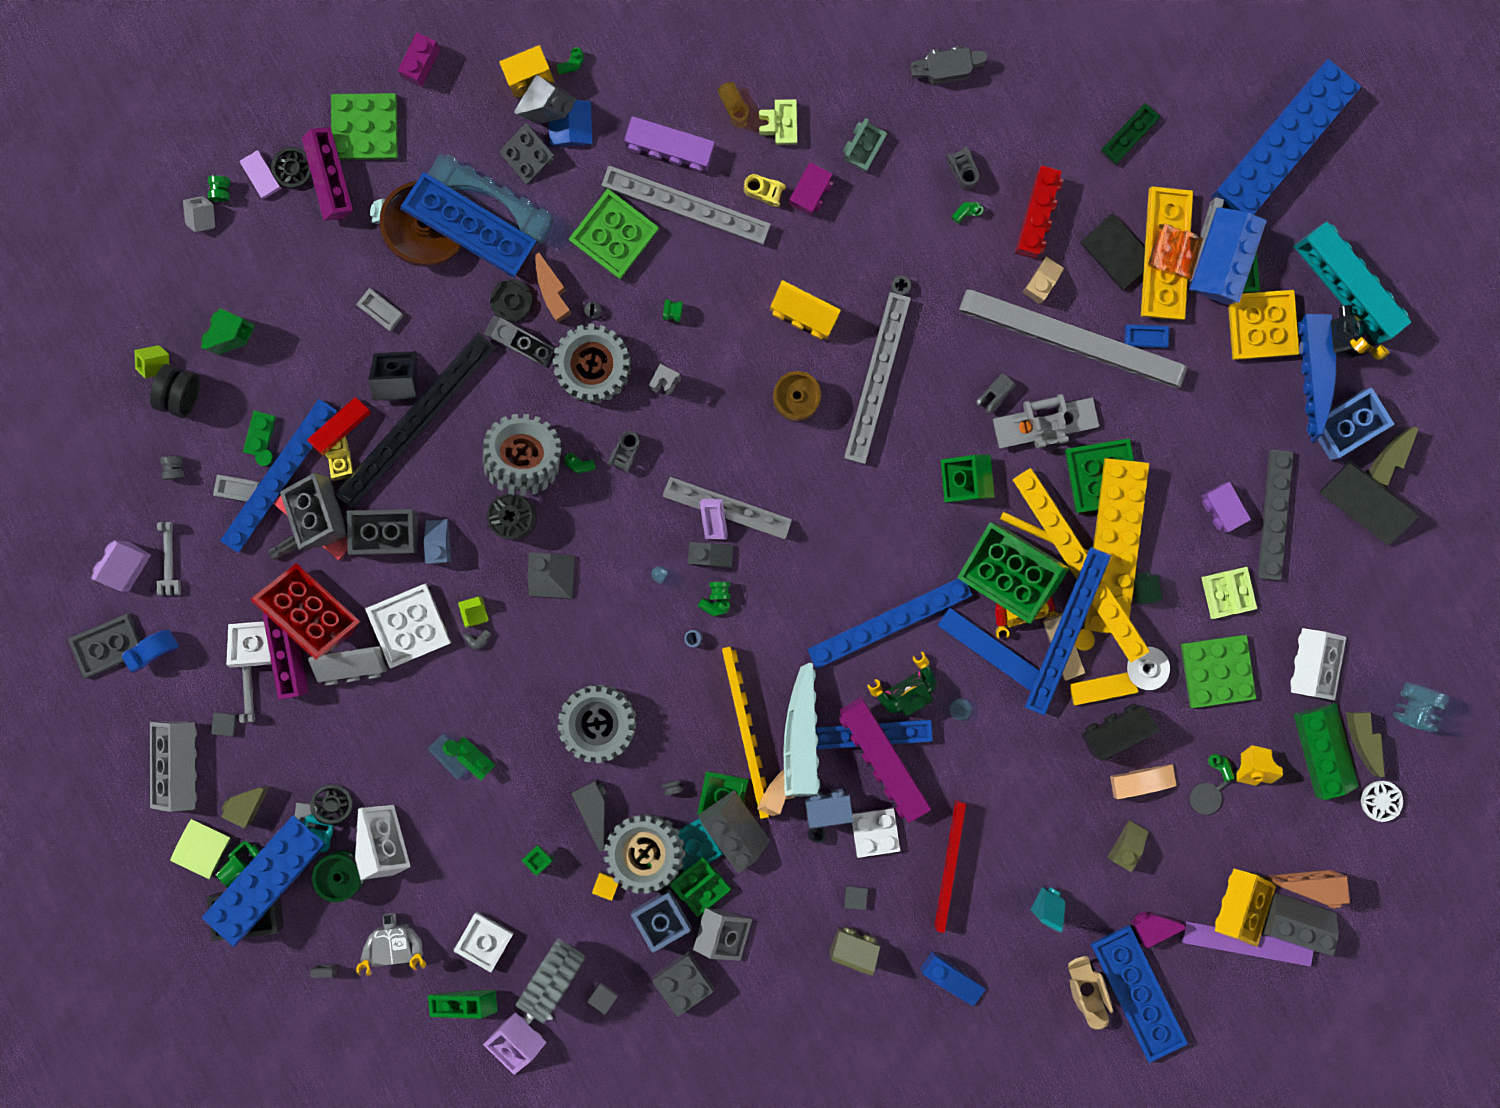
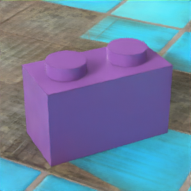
M1230 482L1223 483L1201 495L1203 498L1202 504L1206 511L1211 512L1213 515V524L1218 531L1221 530L1222 533H1227L1251 520Z

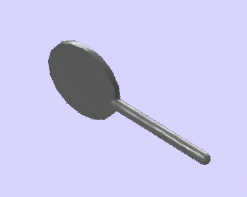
M1231 781L1222 782L1218 787L1207 782L1196 785L1191 790L1189 796L1192 808L1203 815L1216 812L1222 802L1220 790Z

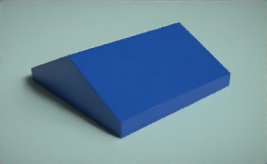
M576 100L572 110L565 118L549 122V146L593 145L591 101Z

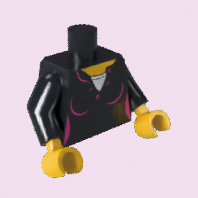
M1345 305L1338 308L1339 318L1331 320L1334 353L1346 358H1353L1370 354L1371 352L1375 359H1384L1389 354V351L1383 345L1375 349L1374 344L1367 340L1364 322L1361 318L1353 315L1352 306Z

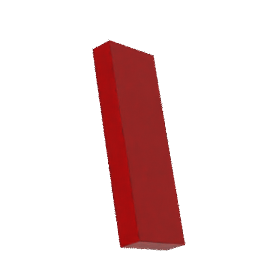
M355 397L310 436L307 441L324 456L368 417L371 412Z

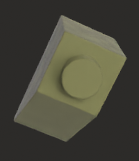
M264 785L235 795L230 799L227 798L222 806L224 812L221 817L244 829L251 826L269 786Z
M1129 820L1109 853L1108 858L1132 872L1143 853L1148 831Z

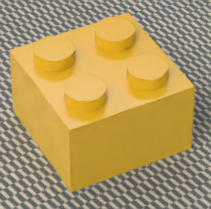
M540 45L499 61L515 98H522L536 74L552 83L554 82Z

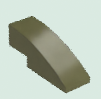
M1407 428L1390 441L1377 456L1368 474L1383 486H1388L1393 471L1404 469L1419 428Z
M1346 712L1351 739L1358 755L1372 775L1384 777L1381 733L1372 732L1371 712Z

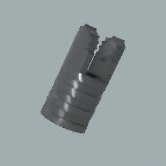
M1001 373L976 401V404L982 406L993 396L994 399L986 409V412L991 414L1016 387L1015 383L1005 374Z

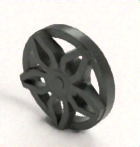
M288 147L279 151L273 158L271 165L272 174L276 181L287 188L304 186L311 178L309 164L301 167V164L308 163L306 153L295 147ZM293 152H294V155H295V159H292V158H291ZM288 153L287 160L279 159L282 155ZM298 153L302 154L306 160H299ZM277 163H283V167L279 166ZM276 167L283 171L280 178L277 175ZM308 169L307 175L304 177V174L301 171H306ZM285 175H288V178L285 181H283ZM301 175L302 181H299L296 176ZM292 177L293 180L297 182L295 184H288L292 180Z
M326 785L319 788L313 794L310 802V810L313 817L319 823L326 825L342 823L349 816L352 809V799L349 793L337 785ZM331 790L333 795L328 796L329 791ZM326 791L325 798L317 797L321 792ZM336 791L341 792L345 797L337 798ZM315 801H322L323 803L318 804ZM348 805V810L344 815L341 808ZM314 806L317 808H322L319 811V814H317V812L315 811ZM323 812H326L327 815L322 818V817H321L322 813H323ZM338 812L341 818L335 815V813ZM330 814H332V817H333L335 820H327V819L330 817Z

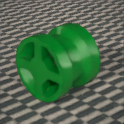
M666 299L663 320L673 319L675 322L680 323L683 301L672 302L670 299Z
M709 582V587L712 590L710 600L731 599V594L728 590L730 582Z

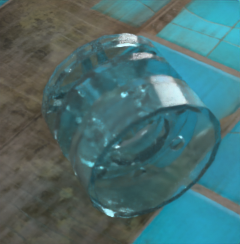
M1404 682L1400 696L1408 700V704L1397 703L1396 707L1405 712L1403 714L1394 711L1392 717L1409 727L1438 733L1439 726L1430 723V721L1442 722V718L1435 715L1434 710L1446 711L1450 697L1417 684Z

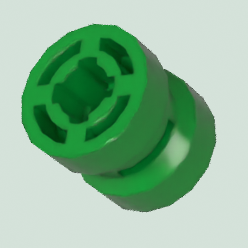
M208 176V185L210 186L208 200L216 202L230 201V193L228 192L230 178L225 176Z

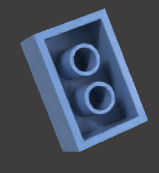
M1371 387L1360 391L1330 410L1323 434L1318 441L1330 460L1338 459L1395 424Z

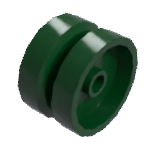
M338 850L321 859L315 866L312 874L313 887L316 893L324 900L333 903L343 902L351 898L362 888L366 879L361 880L355 859L356 853L348 850Z

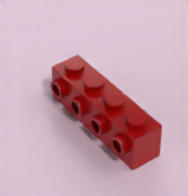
M1042 165L1037 170L1014 254L1036 259L1039 253L1044 252L1046 241L1043 239L1045 232L1049 233L1052 220L1049 217L1051 211L1054 212L1057 206L1058 199H1055L1056 191L1061 190L1063 178H1060L1062 171Z

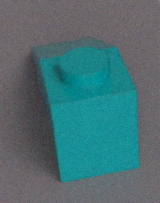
M1042 887L1030 910L1042 923L1061 932L1064 923L1065 900L1060 896L1061 892L1052 887H1049L1047 890Z

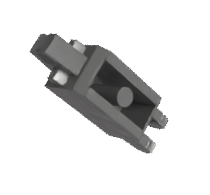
M963 46L952 47L949 51H942L941 49L932 50L929 54H926L924 59L910 64L912 78H927L928 82L932 85L967 80L972 70L985 65L988 55L981 50L970 52L969 47L963 48Z

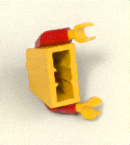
M1052 596L1034 620L1043 617L1048 619L1053 615L1059 614L1055 612L1056 607ZM996 603L995 618L996 625L999 626L995 632L996 636L1000 639L999 632L1005 630L1006 637L1008 638L1010 633L1005 625H1008L1009 628L1026 623V621Z

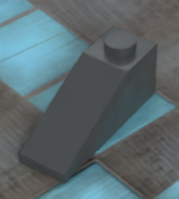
M596 779L574 790L571 794L599 852L605 849L606 798L604 795L607 792L602 782L598 783Z

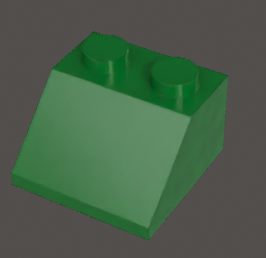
M991 454L969 455L941 460L944 502L995 498Z

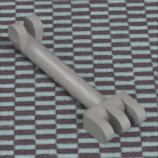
M158 522L157 530L163 531L164 581H157V595H164V587L167 596L172 595L173 587L174 594L181 595V580H173V522Z
M251 666L242 667L245 714L239 715L240 723L255 722Z

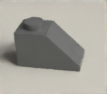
M689 542L688 564L732 567L733 546Z

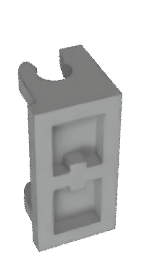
M660 364L649 386L652 391L657 393L662 385L668 396L672 393L677 382H680L681 376L679 373Z

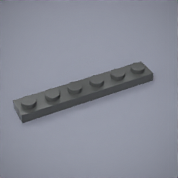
M1269 450L1257 578L1281 580L1293 460L1292 451Z

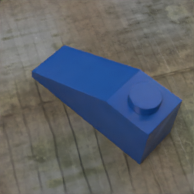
M933 951L920 968L924 976L973 1007L986 990L985 987Z

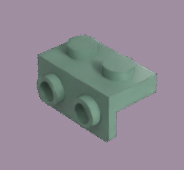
M865 118L863 123L858 122L853 132L856 136L852 142H847L843 153H845L844 161L867 172L886 138L887 132L870 124L869 119Z

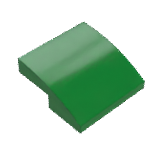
M704 857L700 858L669 884L697 917L704 912L705 908L711 907L732 889Z

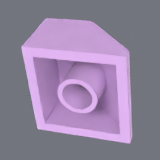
M515 1012L483 1045L509 1071L516 1074L533 1060L547 1042L542 1039L540 1033L534 1031L526 1023L522 1016Z

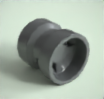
M182 456L160 458V464L163 466L162 480L185 478L184 471L181 469V464L183 463Z

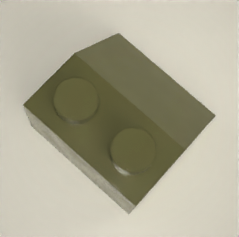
M844 926V929L838 927L829 950L831 960L873 976L880 950L879 942H876L877 938L865 934L863 937L856 934V930Z

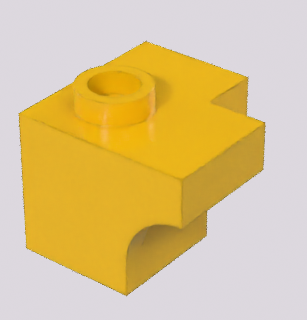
M1252 745L1241 753V765L1236 773L1237 782L1254 786L1260 782L1272 784L1283 776V768L1274 762L1271 749Z

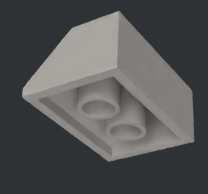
M381 646L327 654L317 660L313 657H308L317 682L325 681V685L338 684V679L346 678V682L360 680L359 676L368 675V679L381 677L382 672L387 671L385 655Z

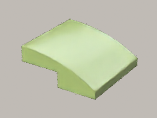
M1248 567L1201 577L1211 619L1257 609Z
M191 819L170 861L210 880L231 838Z

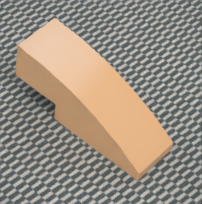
M1173 764L1110 776L1113 796L1116 799L1147 794L1176 786Z
M784 769L769 785L757 808L771 816L781 813L785 799L795 797L785 796Z

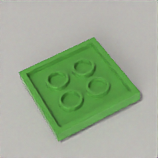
M396 93L331 94V130L339 160L398 159Z
M607 189L568 240L621 280L658 232L659 227L611 190Z
M1247 635L1181 644L1190 708L1256 699Z

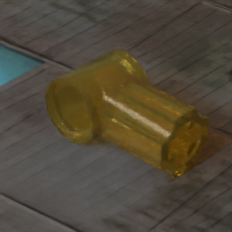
M727 82L718 88L717 92L730 116L732 125L742 128L749 122V109L744 104L734 82ZM736 112H743L745 116L743 118H736L734 114Z

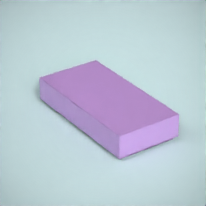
M258 150L239 161L262 199L282 189Z
M701 499L700 509L705 539H727L728 534L723 500Z

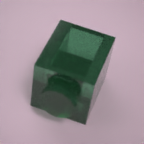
M1150 571L1137 573L1138 578H1135L1133 588L1136 604L1161 601L1162 595L1158 575H1151Z

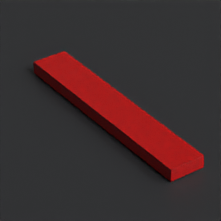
M956 800L954 804L934 924L937 932L945 933L966 809V803L961 800Z

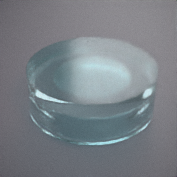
M962 698L953 700L949 706V712L956 720L967 719L972 711L970 703Z

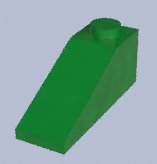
M469 990L428 995L430 1017L482 1019L498 1012L496 990Z

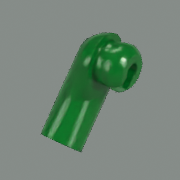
M573 48L568 62L557 64L559 75L574 72L580 68L584 60V53L581 48Z
M702 598L697 605L714 617L725 614L730 609V603L726 599L711 603Z
M1212 754L1209 757V765L1222 773L1224 782L1235 779L1228 759L1218 754Z

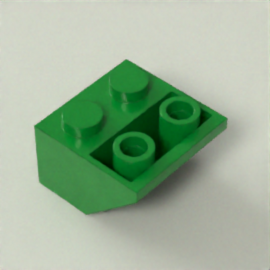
M219 308L211 317L209 330L202 336L201 348L220 355L247 344L255 325Z

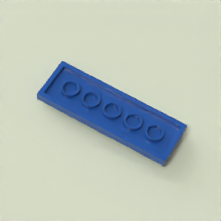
M425 172L421 174L401 205V210L513 278L536 243V240Z
M292 815L201 918L232 947H236L323 849L326 843L296 816Z
M1127 925L1090 943L1146 1060L1149 1063L1187 1045L1188 1043L1131 926Z

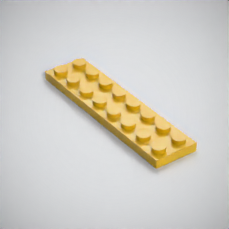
M1104 458L1093 548L1111 554L1103 574V579L1130 619L1149 463ZM1091 603L1084 620L1083 629L1111 633Z

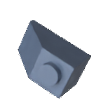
M448 519L426 521L424 535L425 564L452 562Z

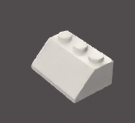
M1302 628V633L1298 639V655H1296L1294 661L1295 671L1291 679V692L1335 700L1346 642L1345 636Z

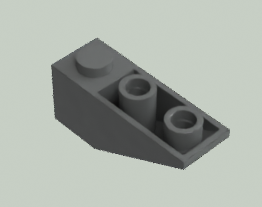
M497 316L491 318L483 334L543 367H546L555 350L554 347Z

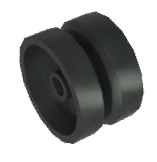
M170 364L163 365L158 371L151 388V408L164 413L169 411L173 416L182 419L186 418L191 413L200 390L199 375L189 370L181 372L179 367Z

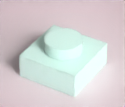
M379 199L372 204L370 209L372 223L379 224L381 208L386 199Z

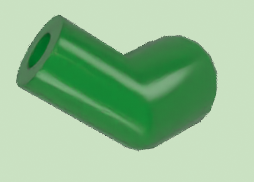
M964 202L951 218L959 224L965 216H980L984 208L978 202Z
M568 453L564 457L565 465L577 474L596 470L594 459L582 462L573 453Z

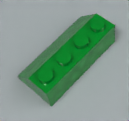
M1333 703L1294 713L1315 797L1327 800L1346 795L1359 787L1337 704Z

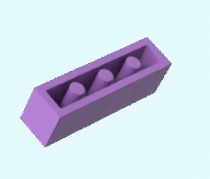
M633 116L631 117L624 140L625 146L632 152L640 153L643 151L649 153L648 156L659 160L661 157L669 159L671 164L677 166L685 164L690 166L691 170L702 172V170L708 171L715 148V141Z

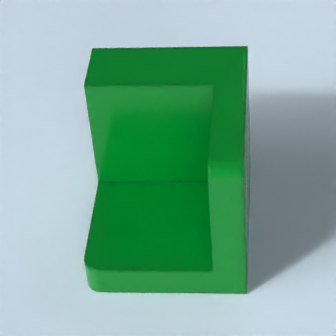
M538 844L521 861L537 876L555 857L553 855L549 856Z

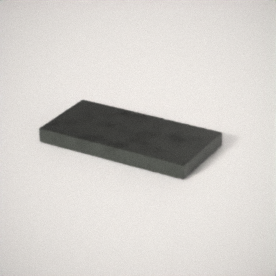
M1349 461L1320 490L1321 495L1388 546L1419 517V512L1352 461Z

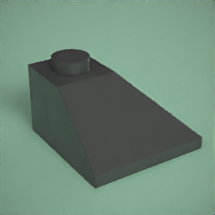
M529 553V596L572 599L575 556Z

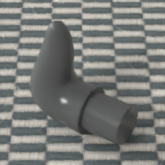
M485 629L477 639L465 633L463 637L473 650H478L488 642L487 640L492 634Z

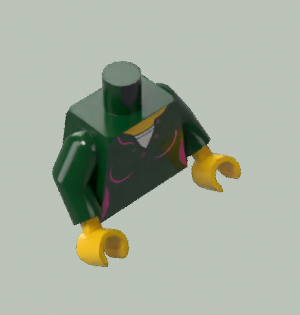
M921 652L923 658L919 661L913 656V661L921 671L919 670L883 692L880 681L875 679L876 687L872 688L868 684L871 695L878 696L877 699L889 713H902L908 716L932 702V693L937 686V680L931 667L928 666L929 660L923 652Z

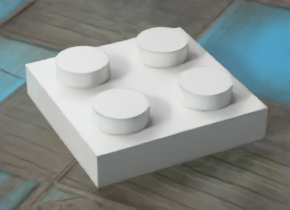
M264 621L228 624L227 666L229 668L272 664Z
M893 807L852 813V827L857 858L900 851Z
M476 912L455 947L454 952L492 972L514 933Z

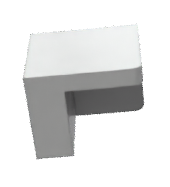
M200 196L183 200L185 224L194 232H199L215 227L214 208L208 199Z

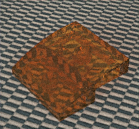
M1159 224L1148 266L1178 277L1192 279L1203 238L1187 230L1180 231L1167 224Z

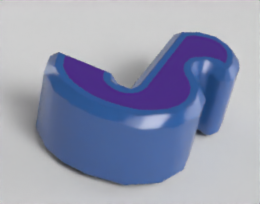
M169 629L161 630L146 637L135 647L126 650L122 654V659L129 671L135 673L162 655L176 651L179 648V644Z

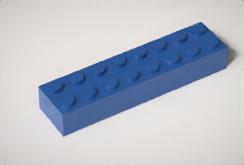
M1327 59L1224 179L1211 197L1213 199L1216 197L1224 199L1223 207L1226 209L1249 212L1254 215L1361 88V85L1331 60Z

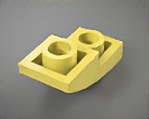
M345 436L325 454L329 461L330 474L333 481L349 478L354 472Z

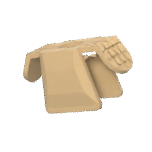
M1088 956L1076 958L1068 963V969L1072 978L1069 980L1072 997L1077 1007L1084 1014L1088 1025L1093 1029H1102L1109 1023V1016L1104 1004L1110 1013L1113 1012L1103 976L1096 971H1092ZM1087 982L1091 983L1094 988L1093 993L1089 996H1085L1080 992L1081 985Z

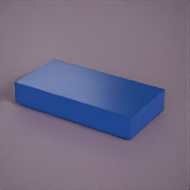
M1126 324L1124 344L1140 348L1167 349L1169 348V326Z

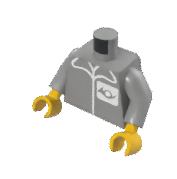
M395 913L382 915L384 926L377 927L369 935L363 948L361 963L358 964L356 971L360 976L361 970L366 968V975L368 977L371 975L369 964L375 967L410 962V966L415 971L417 962H420L421 967L425 968L426 963L421 958L423 956L422 940L413 929L409 928L408 924L397 925Z

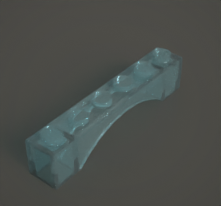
M439 153L428 175L453 190H473L494 197L514 215L521 232L530 236L539 244L543 243L554 224L553 219L550 217L551 213L543 208L535 209L532 207L533 203L526 198H516L513 196L514 192L503 186L501 189L495 185L496 182L491 178L478 176L474 168L468 165L463 167L458 164V160L449 154L444 156Z

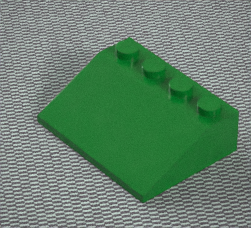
M990 522L957 578L1031 624L1058 588L1069 567L1000 524Z

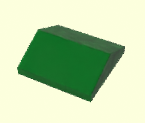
M706 771L697 814L699 815L734 790L744 803L748 779L725 773Z

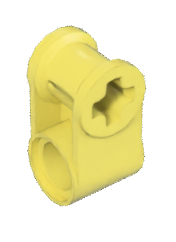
M752 174L745 180L744 193L748 197L762 201L767 205L780 207L779 200L787 186L779 181ZM756 182L760 188L753 191L749 189L748 184Z

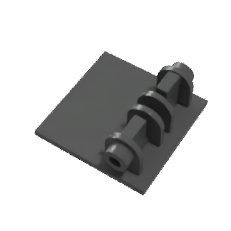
M527 122L499 151L526 185L546 164L550 165L555 160L553 158L554 154Z

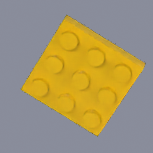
M1294 290L1243 293L1239 303L1228 304L1232 360L1299 354Z

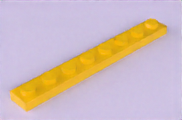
M731 646L722 648L756 801L759 806L764 790L767 789L765 776L760 777L759 769L763 767L760 755L756 756L754 748L758 747L755 734L751 735L749 726H753L751 714H746L744 705H748L746 692L741 693L739 685L743 684L741 671H736L735 663H738L736 650L731 649ZM759 810L761 819L769 817V814Z

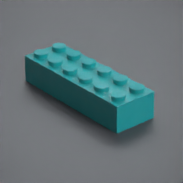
M1326 221L1293 246L1343 306H1352L1353 315L1363 320L1366 334L1375 345L1392 339L1411 323L1408 313L1395 303L1394 296L1389 291L1384 290L1380 285L1379 278L1368 271L1366 263L1352 252L1351 245L1341 239L1334 225Z

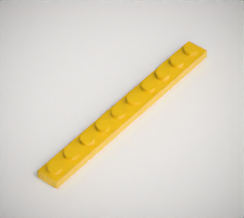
M1029 468L1012 480L1077 579L1087 552L1033 469ZM1102 577L1092 604L1130 663L1150 652V650Z

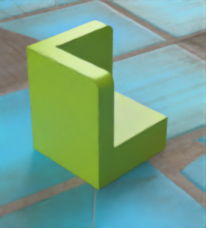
M159 345L134 350L135 369L145 379L155 377L163 365L169 364V354Z
M482 596L458 602L465 628L489 621Z

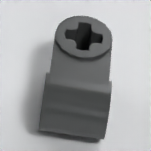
M964 146L962 150L954 154H946L948 166L953 172L959 187L966 191L975 188L979 179V171L975 166L969 148ZM971 175L974 181L967 182L963 179V176Z
M632 431L624 432L609 458L608 465H614L628 474L641 444L639 435ZM629 435H633L636 438V444L633 447H627L625 444V439ZM617 458H619V459L625 461L626 463H623V462L617 460Z

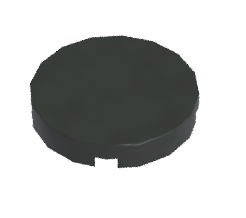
M509 279L498 283L493 288L490 295L491 308L497 317H501L509 323H517L524 320L530 314L533 307V296L530 289L523 282Z

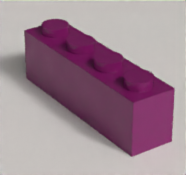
M331 127L310 129L302 137V142L323 220L344 219L353 209Z
M265 613L262 614L278 700L309 694L300 645Z

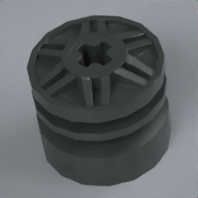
M506 493L498 496L491 502L487 510V521L489 527L496 535L505 539L518 540L525 538L533 531L537 521V513L535 507L528 499L517 494ZM509 511L516 514L513 516V522L506 520V517H508L507 512Z

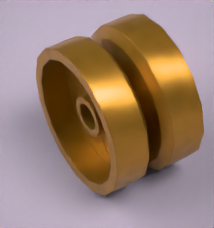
M801 371L788 372L780 377L773 393L774 407L782 417L791 421H802L812 416L817 410L821 398L820 386L815 378ZM799 392L801 398L794 399L793 395Z

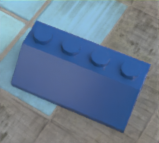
M1216 208L1189 290L1225 305L1239 303L1267 220L1249 212Z

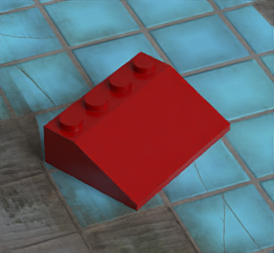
M297 563L251 598V601L315 660L342 644L354 633L360 623L350 611Z

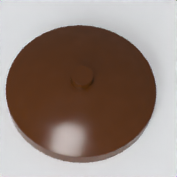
M417 181L403 184L388 195L381 208L379 227L384 243L396 257L412 265L428 267L450 260L458 253L462 246L401 210V205Z

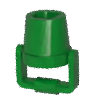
M248 841L242 842L228 855L229 861L216 874L218 879L227 888L248 866L238 855L246 847L254 858L260 852L256 846H253Z

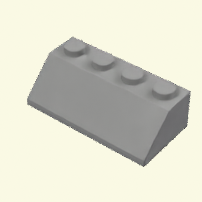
M150 722L151 809L169 812L195 809L197 794L195 792V781L197 779L195 770V759L197 757L195 738L197 730L195 722Z

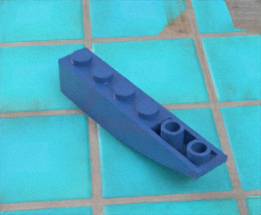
M1306 314L1297 326L1298 335L1301 336L1299 353L1303 356L1301 373L1305 377L1303 393L1306 394L1307 398L1305 413L1309 418L1307 434L1310 435L1311 443H1316L1323 434L1334 394L1336 353L1333 351L1332 314Z

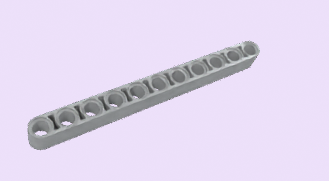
M973 290L965 291L959 308L961 313L1170 387L1181 388L1188 368L1181 363Z

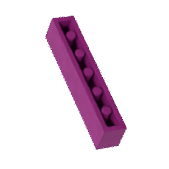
M863 697L840 709L841 717L839 720L845 729L849 728L853 735L850 737L856 747L861 746L864 751L861 754L867 765L872 764L875 769L873 772L875 778L879 783L883 782L886 786L884 792L890 801L894 799L898 805L895 809L900 818L903 819L905 817L908 823L929 812L931 808L928 801Z

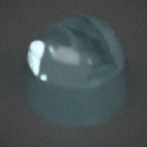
M662 566L655 567L651 573L652 579L661 585L669 574V570Z

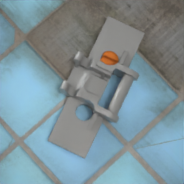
M1063 394L1031 403L1025 401L1023 402L1024 412L992 419L999 449L1027 442H1034L1036 448H1042L1058 442L1065 443L1069 441L1068 436H1065L1066 434L1099 427L1093 398L1065 403ZM1056 406L1057 413L1054 415L1033 417L1032 411ZM1065 413H1069L1072 417L1069 425L1065 423Z

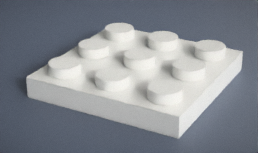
M427 584L420 585L365 608L390 668L451 644Z

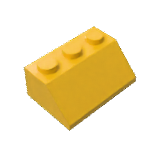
M783 280L770 306V311L773 312L772 315L780 320L786 318L792 321V326L799 330L805 328L811 331L810 335L819 340H822V338L828 339L841 311Z
M1233 869L1228 879L1226 895L1222 899L1220 914L1215 921L1216 927L1214 931L1258 947L1276 885L1258 875Z

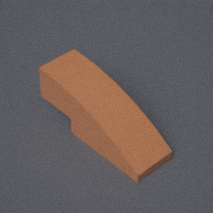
M537 253L535 255L536 271L541 293L548 309L557 323L572 314L560 297L566 290L541 254Z

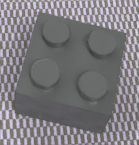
M690 951L656 973L652 980L677 1017L713 993L714 987Z

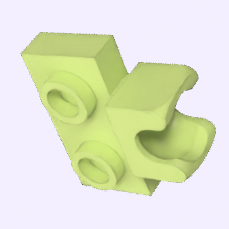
M796 99L775 100V110L759 111V118L769 122L768 125L759 127L760 135H775L776 145L797 144Z

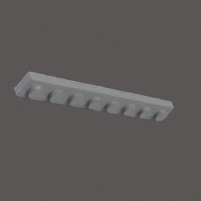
M608 166L601 185L602 188L760 245H764L771 225L762 220L612 166Z
M892 292L889 293L844 459L861 464L866 462L910 303V297Z

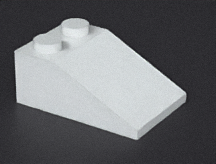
M394 805L358 809L355 859L361 880L392 876L411 867Z

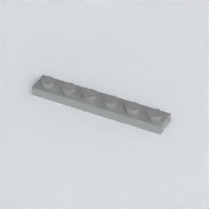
M672 477L669 478L663 493L665 498L700 509L701 499H722L725 519L783 539L786 538L792 519Z

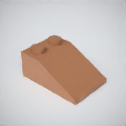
M1334 870L1268 875V880L1326 904L1330 908L1342 907V904L1350 903L1347 876Z

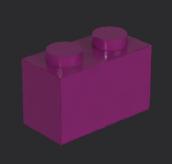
M416 32L398 69L403 79L420 87L423 86L441 50L437 42Z
M809 162L789 199V205L809 216H812L814 211L818 213L824 202L821 200L824 192L828 194L834 182L831 181L833 174Z

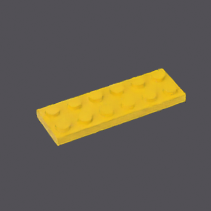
M1153 186L1149 188L1141 317L1171 320L1185 319L1193 191Z

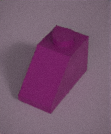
M1151 911L1140 912L1135 915V919L1131 920L1141 943L1146 948L1186 929L1180 921Z

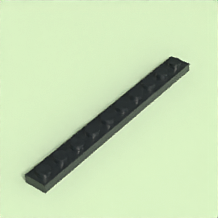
M478 332L335 492V495L353 509L496 347Z

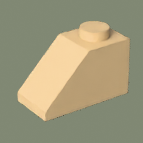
M1045 257L1022 293L1038 304H1041L1057 282L1064 268L1048 257Z

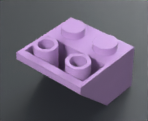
M114 540L105 548L103 559L94 566V574L91 578L121 592H129L151 554L129 541Z

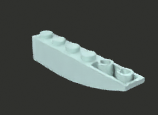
M813 663L800 667L788 708L784 735L785 796H813L818 794L820 781L817 778L819 759L816 756L818 736L815 734L817 714L814 709L816 692L814 691L813 682L815 681L816 674L813 669Z

